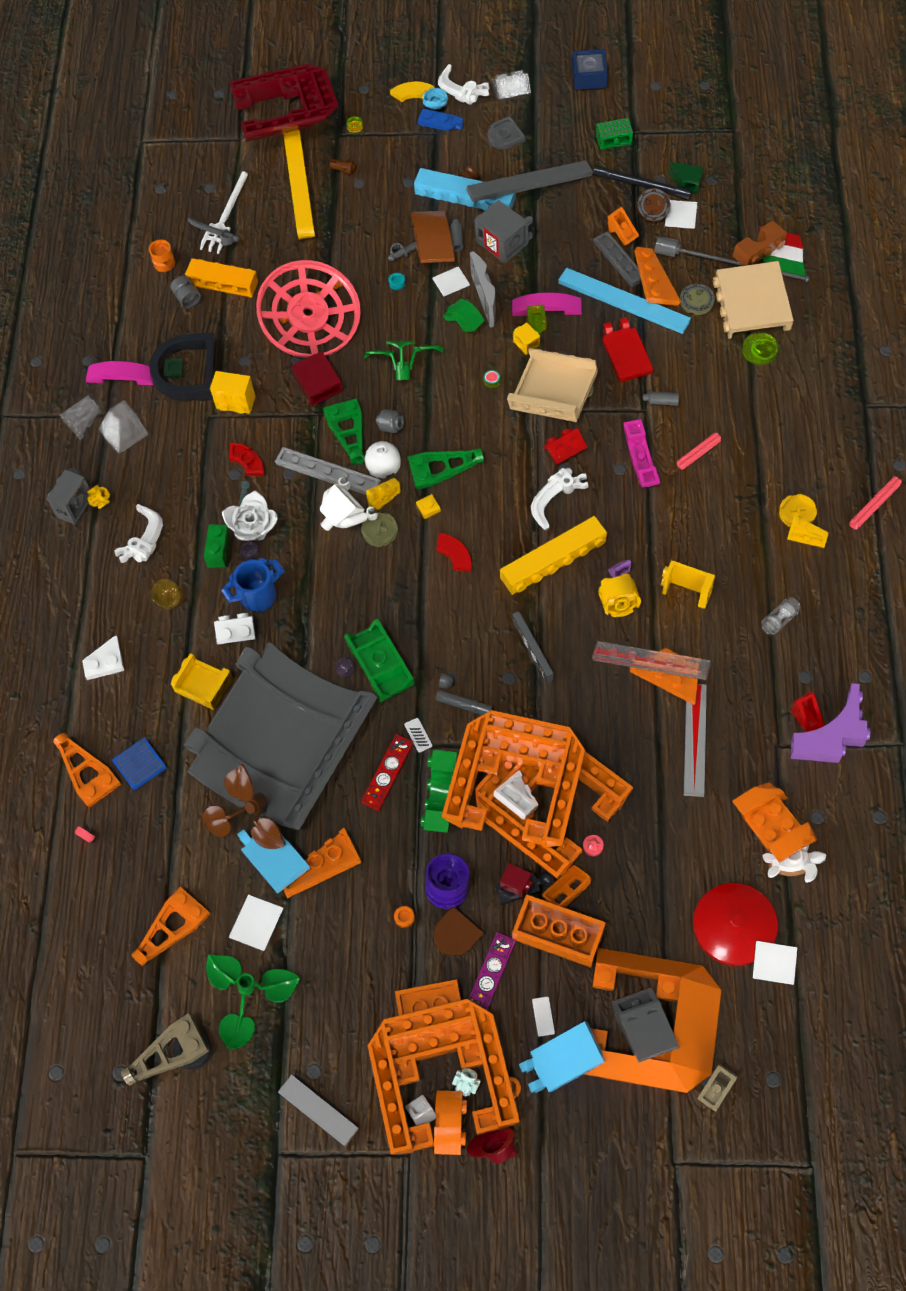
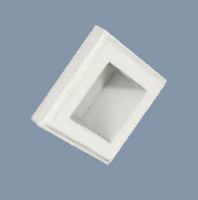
M421 1095L405 1106L416 1126L430 1123L436 1119V1114L424 1095Z

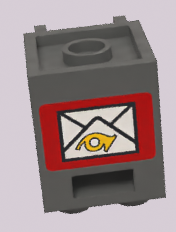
M497 200L486 211L476 217V242L503 263H506L528 245V241L533 238V234L528 232V226L533 222V218L528 216L524 219L500 200Z

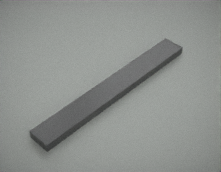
M585 160L468 185L466 191L471 200L475 202L590 177L593 171Z

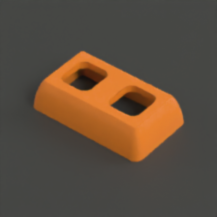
M573 865L542 894V897L549 903L566 908L591 884V878L583 870ZM574 881H581L582 883L575 890L570 888ZM565 894L567 897L560 904L555 901L559 895Z

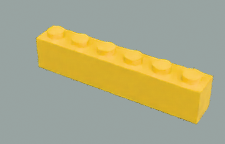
M593 516L501 568L500 579L512 595L516 592L520 593L530 584L541 581L544 576L554 574L558 568L571 564L579 556L587 555L593 548L601 547L606 542L607 532L597 518Z

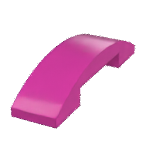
M536 293L521 296L512 300V316H530V311H564V315L582 314L581 298L562 293Z
M108 361L92 364L88 367L86 382L104 383V379L135 380L138 385H153L150 379L149 366L133 362Z
M642 420L624 422L629 453L641 487L659 485L660 480L656 467L653 466L645 439L646 433Z

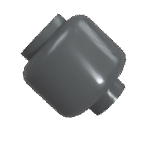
M383 409L377 415L376 424L382 432L397 433L404 425V418L398 410Z

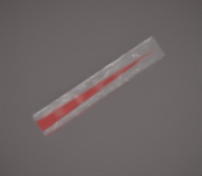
M597 641L592 655L594 661L706 680L711 665L710 660Z

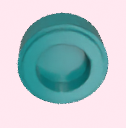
M393 273L388 278L389 287L393 290H400L406 284L405 277L401 273Z

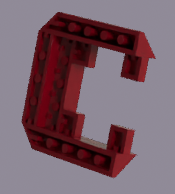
M309 64L229 82L237 110L252 107V103L281 96H283V99H292L299 96L303 107L288 111L289 115L259 122H257V118L241 122L246 142L309 128L326 119L338 107V102L326 69Z

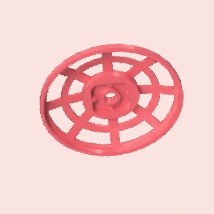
M300 260L284 264L267 276L258 292L256 310L263 333L277 348L296 357L309 358L311 355L317 354V345L330 341L334 336L343 342L336 348L323 354L326 357L338 352L350 342L359 325L360 302L353 285L340 271L322 262ZM305 268L323 271L331 275L332 278L327 284L314 279H306ZM298 269L299 279L287 283L282 288L274 282L283 273ZM338 281L348 291L353 304L342 305L339 296L332 289ZM300 285L301 293L293 298L286 293L290 288ZM307 285L317 286L323 290L319 295L308 292ZM268 286L277 293L272 303V312L261 310L263 296ZM328 294L334 299L337 307L328 308L324 300ZM280 298L288 303L287 312H277ZM305 309H309L312 311L313 314L307 316L303 313V311ZM354 311L353 326L347 336L339 330L343 324L344 313ZM328 315H339L335 328L326 323ZM263 318L273 319L276 328L283 335L278 342L267 331ZM278 319H288L292 327L286 332ZM321 329L330 333L323 339H315L314 332ZM297 331L307 333L309 341L299 340L293 336ZM291 341L298 345L310 346L311 354L295 352L287 349L284 345Z

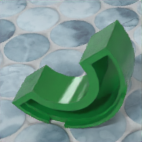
M433 750V754L428 757V767H431V778H428L427 790H430V796L425 800V815L421 816V827H424L423 830L445 833L450 831L449 821L442 818V813L458 759L457 752Z

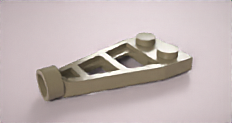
M188 1013L171 1024L130 1066L121 1071L124 1081L129 1086L136 1081L192 1063L209 1052L193 1016ZM176 1037L183 1052L179 1056L168 1058L164 1048L172 1038ZM155 1052H158L162 1064L149 1069L146 1060Z

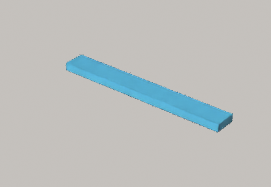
M566 268L559 278V284L681 334L685 332L691 321V318L655 303H648L646 299L569 268Z

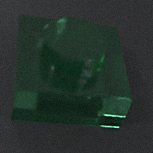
M165 359V378L183 377V359Z

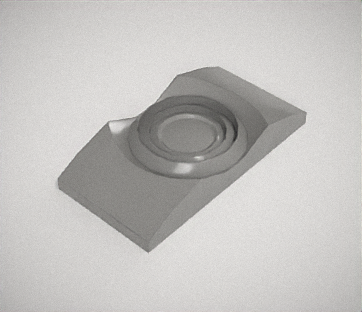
M470 252L471 276L489 327H494L496 316L495 287L491 284L489 275L486 273V263L475 252Z

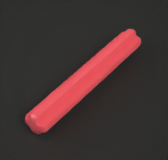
M896 476L893 477L850 521L849 526L857 530L901 485V479Z

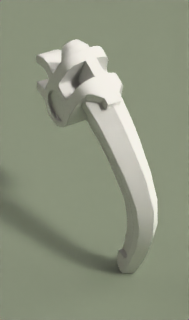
M448 64L438 78L439 87L455 96V99L460 102H466L471 105L477 101L478 95H489V83L476 85V82L468 81L462 87L450 81L449 74L452 71L450 64Z
M562 468L559 472L552 475L548 479V483L538 492L531 504V511L534 519L544 530L548 531L550 529L549 523L544 516L545 506L561 491L565 494H570L577 488H588V482H580L587 479L586 474L572 477L573 472L570 468Z
M139 504L136 505L137 511L145 515L149 523L141 539L131 538L127 546L115 550L116 557L123 554V556L119 557L121 563L126 562L130 557L135 558L137 562L147 561L150 554L153 553L163 526V520L156 511Z

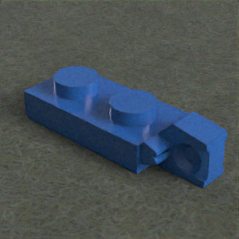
M422 109L418 118V125L445 131L453 128L462 130L464 119L452 114Z

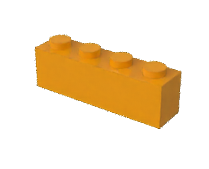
M191 259L185 273L196 287L251 298L258 284L257 274L254 270L223 265L217 262H208L201 259Z

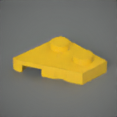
M393 478L366 491L368 507H374L375 509L372 513L377 512L401 492L399 481Z
M794 515L787 540L824 548L828 532Z

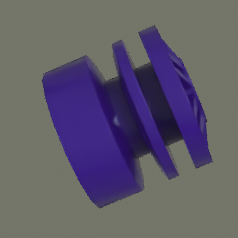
M441 854L434 857L426 869L425 891L427 898L435 906L444 909L455 908L462 904L468 893V865L462 858L453 854Z

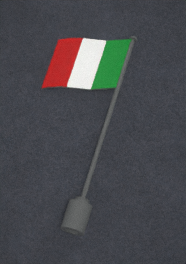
M787 233L783 247L776 249L770 256L763 258L764 263L779 261L781 273L784 276L805 280V282H808L810 279L809 276L806 277L803 265V245L799 235ZM661 236L657 238L654 251L657 254L675 257V254L679 255V252H684L743 266L738 261L682 249L681 245L678 244L679 240Z

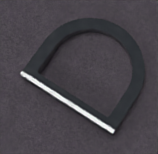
M214 333L180 335L162 343L153 353L149 365L150 379L154 387L163 395L176 400H212L210 387L213 381ZM180 349H206L205 384L172 385L163 380L159 375L158 366L161 360L173 351Z

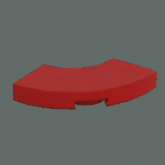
M230 443V461L241 464L245 469L246 476H265L263 463L259 455L246 445Z
M439 533L437 552L446 555L451 560L453 570L471 572V557L467 548L458 539Z

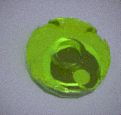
M766 333L751 334L743 343L744 357L750 363L756 365L769 364L775 360L778 354L776 340Z

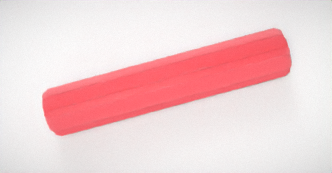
M713 433L677 461V466L684 470L721 441V436L718 433Z

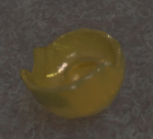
M163 579L153 586L151 596L153 602L164 609H172L180 602L182 592L175 582Z

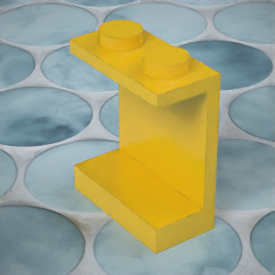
M671 560L669 567L665 566L662 573V594L666 595L670 584L674 583L699 592L698 607L705 609L712 593L715 575Z

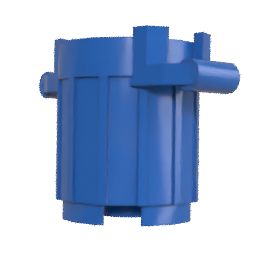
M264 558L247 560L236 567L233 574L229 576L230 582L225 585L221 592L229 603L240 600V603L248 611L261 613L273 605L276 596L273 582L285 570L277 559L269 561ZM273 566L276 573L273 572V569L269 570V567ZM234 586H235L236 593H237V595H235V596H233L232 593H231L230 590H229V589L233 588Z

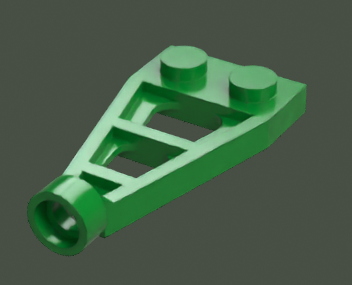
M357 398L323 407L327 424L350 457L351 463L354 465L363 463L365 456L363 453L362 413ZM353 419L354 428L342 431L338 423ZM356 435L357 443L348 445L345 438Z
M481 448L471 451L423 452L408 456L416 490L437 485L478 463L484 462ZM461 458L463 464L450 468L448 460ZM432 461H442L445 463V469L438 474H432L429 463Z

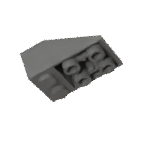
M652 988L612 1001L615 1021L638 1063L679 1048L663 1008Z

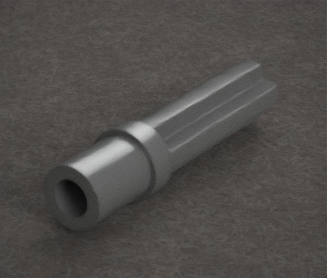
M438 691L435 698L437 702L470 711L473 714L484 715L493 710V706L444 691Z

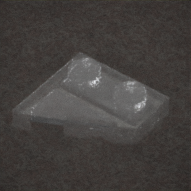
M86 396L60 414V417L81 440L84 437V431L87 427L91 426L93 418L97 416L100 409L89 396Z

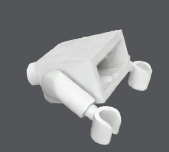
M344 477L339 478V484H334L324 492L320 511L326 518L320 525L327 531L333 525L339 528H348L366 521L367 518L369 520H376L378 517V513L370 514L375 511L374 507H368L366 513L363 512L365 509L347 491L351 485L349 481L346 482Z

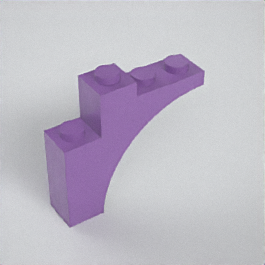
M851 683L846 706L832 722L814 731L793 734L791 739V759L839 763L841 757L845 756L846 745L864 747L866 740L870 739V728H867V721L862 720L863 711L859 709V703H862L863 692L859 691L860 684Z

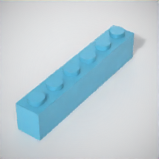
M420 168L414 182L416 195L487 210L497 200H500L512 209L516 200V193L473 202L466 188L468 185L482 183V181Z

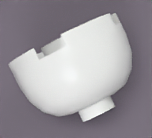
M386 441L372 444L365 455V465L369 473L376 478H386V476L392 473L396 474L401 465L398 449Z

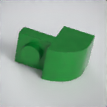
M459 299L455 304L450 305L447 308V312L443 315L446 321H457L464 332H474L485 321L477 308L464 299Z

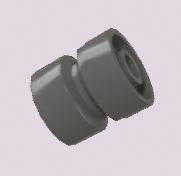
M182 275L172 281L170 289L182 307L192 308L199 303L201 295L188 276Z

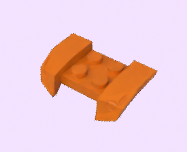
M765 783L753 787L732 802L767 851L772 853L777 861L781 863L818 839L809 823L800 825L782 801L788 799L784 791L776 788L771 783Z

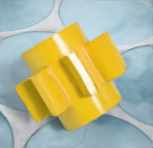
M96 485L87 491L89 494L87 500L93 507L98 506L101 509L110 502L108 500L110 494L105 487L99 488Z

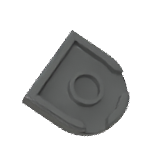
M510 116L493 123L487 133L488 142L498 149H509L526 141V137Z

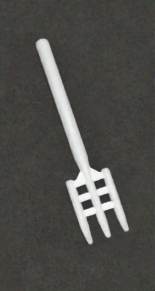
M243 171L220 221L216 224L210 223L209 226L221 230L228 229V232H230L231 228L225 227L224 224L248 176L247 172ZM206 231L201 241L200 250H203L206 241L210 240L209 252H211L215 242H218L217 254H220L223 247L221 238H217L220 235Z

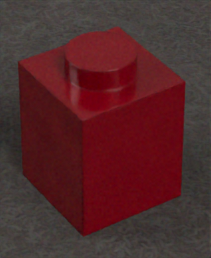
M510 863L500 879L501 888L520 897H523L525 892L529 893L533 885L531 873Z

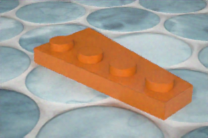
M345 828L341 829L336 837L327 840L324 843L325 845L316 852L314 850L308 855L305 862L309 865L310 869L283 889L287 898L361 863Z

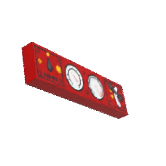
M397 734L395 735L361 800V804L380 811L414 745V741Z

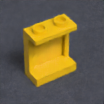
M190 653L188 658L183 660L178 674L176 673L173 676L171 685L174 692L215 710L231 684L233 677L230 670L223 668L221 671L197 660Z

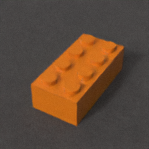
M526 894L512 932V939L592 968L606 922Z

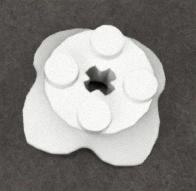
M257 491L246 495L239 507L230 506L222 511L225 524L234 531L238 539L244 541L263 540L278 519L276 512L268 509L266 500Z

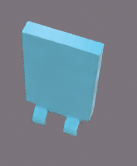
M244 829L237 834L240 841L245 845L241 849L243 854L277 894L310 869L309 865L283 835L282 839L286 844L285 846L278 849H266L259 846L253 837L250 838Z
M584 1021L531 1051L530 1053L533 1058L520 1063L519 1067L522 1073H528L535 1069L539 1077L538 1080L528 1084L531 1093H537L546 1087L548 1092H552L605 1063L606 1060L588 1022Z

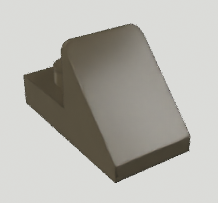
M719 1063L697 1099L716 1112L738 1076Z

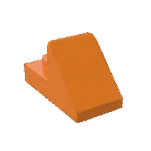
M622 206L608 216L609 233L616 232L624 246L639 236Z

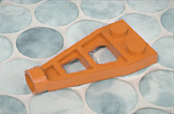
M61 733L54 739L53 743L60 750L74 788L88 808L121 785L106 765L74 743L66 733ZM79 753L85 761L77 767H73L70 758ZM92 767L98 771L99 775L87 784L82 782L80 772L84 769Z
M179 887L165 902L140 946L131 956L141 966H144L148 961L195 931L210 916V912L183 888ZM173 912H177L185 919V924L176 931H170L166 927V921ZM158 930H163L168 935V939L161 945L155 946L151 940Z

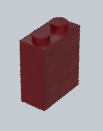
M322 351L291 366L293 377L311 406L343 392L341 380Z

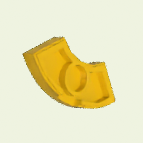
M407 82L390 90V95L401 102L410 98L423 99V94L430 88H435V86L424 82Z

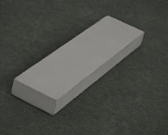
M293 1075L288 1078L278 1091L281 1096L345 1147L359 1130L358 1127Z

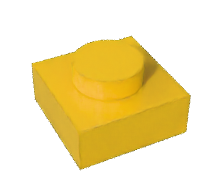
M432 494L416 502V506L424 519L441 512L440 506Z

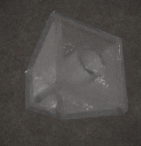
M124 400L109 409L99 428L101 434L119 454L148 435L135 412Z

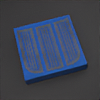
M145 737L112 759L133 791L167 769Z

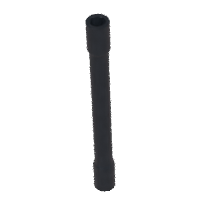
M595 165L593 175L598 177L610 178L649 189H661L665 193L688 200L692 192L691 189L656 182Z

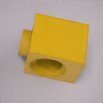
M525 323L513 331V342L528 355L529 348L537 349L540 346V335L528 323Z

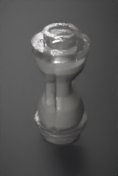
M790 597L777 606L761 621L764 632L775 635L799 613L801 606L798 601Z

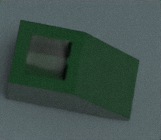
M670 162L669 176L677 186L691 189L693 194H698L703 168Z

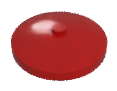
M726 883L712 888L700 899L693 917V930L698 944L709 957L729 966H746L754 963L756 941L774 944L778 931V921L772 904L761 892L745 884Z

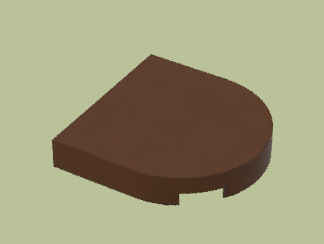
M451 908L437 923L434 930L435 944L440 952L447 956L466 954L484 936V933L456 908Z

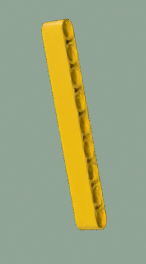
M300 130L284 133L296 228L298 239L300 240L314 238L315 232Z

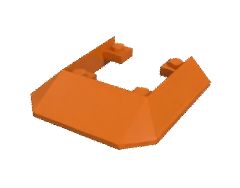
M491 710L469 722L466 726L442 818L461 829L467 827L482 831L487 809L469 805L478 771L497 775L501 760L537 767L539 772L536 784L555 789L547 822L526 819L522 840L541 844L542 847L562 846L585 749L570 727Z
M585 752L579 780L601 796L593 805L592 811L608 822L617 810L621 809L633 787ZM501 760L497 775L488 773L475 788L477 807L487 809L486 824L554 877L559 878L570 869V866L579 857L583 849L567 837L564 839L563 845L559 846L556 850L551 847H542L541 844L522 840L526 819H532L535 816V812L523 820L494 797L493 794L498 787L518 770L522 773L521 778L524 784H528L532 792L538 785L536 780L539 768Z
M598 948L592 988L614 991L616 973L658 980L657 998L677 1002L673 1034L679 1048L638 1063L635 1056L605 1051L608 1031L591 1028L606 1062L583 1075L688 1093L711 1076L721 989L702 965Z
M464 999L384 1019L369 1042L368 1050L391 1155L414 1153V1151L434 1146L430 1123L408 1128L399 1087L420 1081L416 1061L458 1051L462 1070L483 1065L493 1107L472 1112L477 1135L505 1129L520 1122L494 1016L472 1001Z

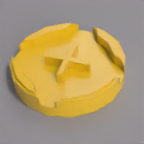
M803 494L787 496L779 508V516L782 522L790 527L795 515L812 524L817 515L814 501Z

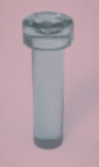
M247 481L241 482L242 489L239 506L250 487V483Z

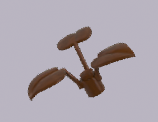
M243 764L239 765L226 775L224 786L230 796L238 797L239 801H246L245 806L227 816L222 806L212 805L208 807L202 815L205 827L218 837L227 836L232 829L228 819L246 810L250 814L257 813L254 819L256 826L251 829V835L259 846L266 849H278L285 846L286 844L282 839L277 824L268 817L259 819L263 813L262 809L267 805V798L262 793L254 794L253 784Z

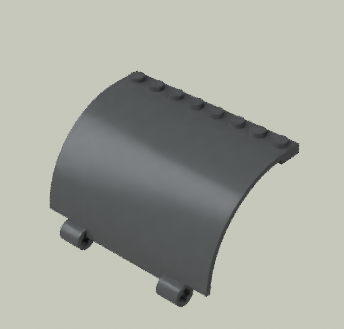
M272 643L267 644L261 655L255 650L246 647L235 663L236 667L243 672L205 732L194 728L184 743V747L187 750L197 754L187 772L218 795L242 808L245 806L246 801H239L238 797L230 796L225 789L224 779L229 772L243 764L252 781L254 794L262 793L267 798V805L262 809L263 813L260 817H268L278 825L299 830L377 697L370 692H355L342 688L314 675L284 655Z

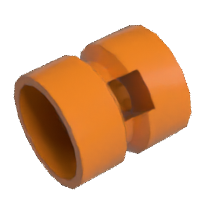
M166 240L152 242L149 246V253L155 269L159 272L170 271L175 265V259L169 242Z

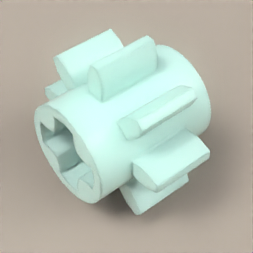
M464 1068L462 1072L457 1071L452 1085L456 1086V1091H463V1096H469L471 1093H476L481 1080L477 1079V1073L474 1070Z

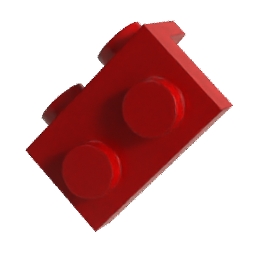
M570 427L562 431V436L559 438L554 436L546 440L547 444L543 448L548 450L555 465L587 448L578 428L572 430Z

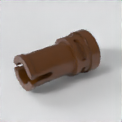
M331 159L330 169L353 175L355 162Z

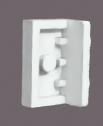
M248 613L237 614V618L231 619L230 615L218 617L219 620L214 622L217 644L256 639L253 623L254 617L249 616Z

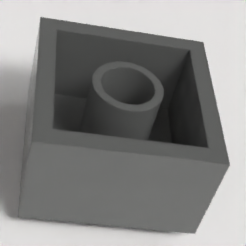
M64 470L47 497L55 516L76 524L89 503L87 491L90 488L83 476Z

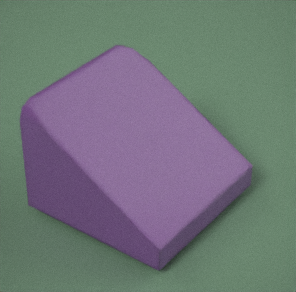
M623 560L610 567L608 572L613 578L630 572L631 561Z

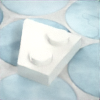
M117 636L112 637L82 660L87 680L125 671Z
M518 770L494 791L493 796L525 820L537 809L538 803L535 797L531 795L528 784H524L521 778L522 773Z

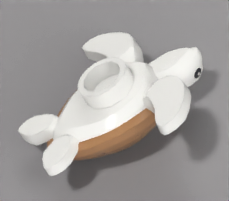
M808 845L781 863L770 853L763 854V859L766 863H770L768 877L772 878L777 874L798 876L806 873L805 882L808 883L813 881L817 875L818 870L815 864L823 863L826 859V854L820 851L807 853Z

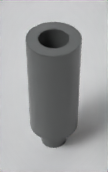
M454 219L450 225V235L453 251L458 252L463 249L462 224L459 223L458 219Z
M650 391V394H643V401H649V404L678 406L679 393Z

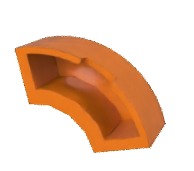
M437 1090L434 1154L461 1155V1146L466 1145V1132H462V1115L467 1114V1100H463V1091Z

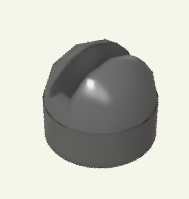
M441 673L439 688H450L453 684V678L449 674Z

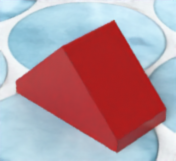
M811 691L794 701L791 712L805 732L814 731L825 726L814 692Z

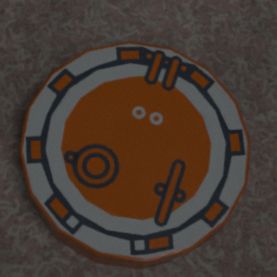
M652 188L647 189L640 195L636 207L638 214L643 220L657 223L666 218L670 211L671 203L670 198L664 191Z

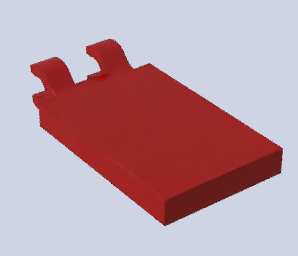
M627 317L620 319L621 324L619 326L621 330L614 332L611 322L604 323L605 329H603L605 336L602 337V342L619 382L653 374L654 369L636 328L630 329Z

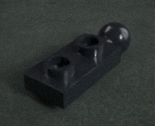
M543 871L536 878L534 872H531L533 885L529 893L525 892L523 897L501 888L500 883L495 884L501 906L526 897V894L532 896L540 893L539 886H552L555 882V877L548 871Z

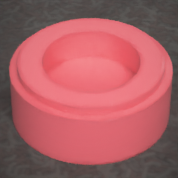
M80 826L75 830V834L89 843H92L95 836Z

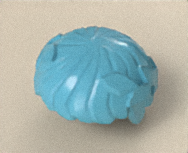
M430 88L423 94V104L429 109L438 110L447 104V93L441 88Z

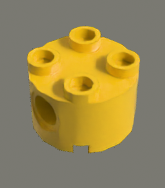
M626 573L614 578H605L601 581L598 593L607 615L609 613L612 617H623L634 612L633 608L640 606L641 599L634 579L630 577V574Z

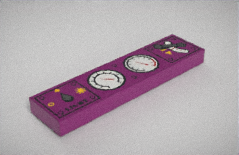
M496 932L468 1000L488 1011L516 940Z

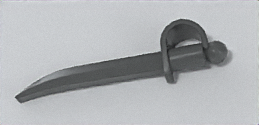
M188 218V221L193 226L220 235L221 244L224 246L230 245L234 241H239V236L229 233L228 229L221 230Z
M416 241L406 247H403L400 243H394L391 245L388 259L393 261L403 255L408 257V253L416 249Z

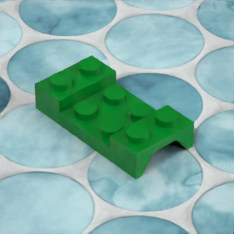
M378 618L373 621L368 629L356 635H344L347 646L360 664L380 703L414 686V679Z

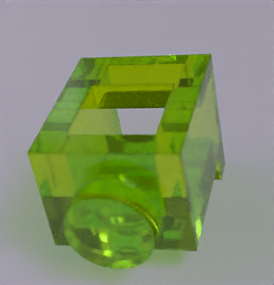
M544 305L527 306L528 324L538 334L546 330Z

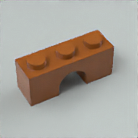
M772 220L760 228L758 242L746 237L737 243L733 257L743 266L758 264L761 259L770 256L773 251L783 247L787 232Z

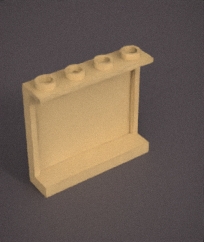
M779 261L719 269L716 271V276L713 277V285L718 291L716 293L717 302L721 304L720 315L724 317V332H727L729 339L732 338L734 332L783 326L784 331L791 330L794 320Z
M529 348L530 359L515 393H509L507 397L510 409L577 422L598 373L596 360Z

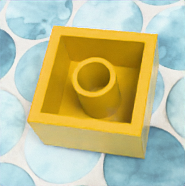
M216 371L210 387L216 409L250 414L256 397L250 376Z

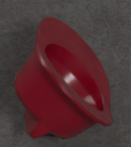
M506 1128L477 1135L468 1143L467 1153L473 1158L487 1157L496 1164L505 1162L507 1159L517 1155L513 1142L514 1131Z

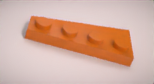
M636 247L634 252L646 302L679 306L681 300L653 249Z

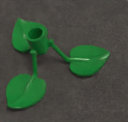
M391 340L386 341V344L399 348L400 362L396 363L395 351L390 350L368 351L365 353L364 359L373 354L390 356L394 370H396V380H410V370H412L417 352L433 349L444 354V348L437 345L414 347L408 365V362H403V347L409 344L415 345L416 342Z
M208 955L206 971L211 985L217 989L225 990L231 983L237 984L238 991L241 994L240 1015L229 1014L219 1024V1034L227 1049L234 1050L244 1046L254 1034V1021L251 1018L243 1017L245 997L252 994L255 987L260 990H265V996L268 1000L276 1003L284 1002L290 998L300 981L298 975L287 970L272 969L263 974L262 984L264 986H262L258 981H254L251 974H241V964L237 959L224 955Z

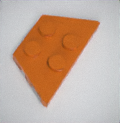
M667 648L645 658L699 670L698 664ZM638 662L630 667L631 673L695 705L699 671Z

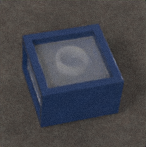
M605 49L572 51L574 90L607 88Z

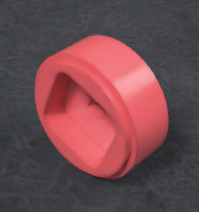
M590 835L585 838L583 850L587 855L594 857L603 851V840L599 836Z

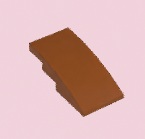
M445 211L411 212L416 249L420 262H453L455 259Z

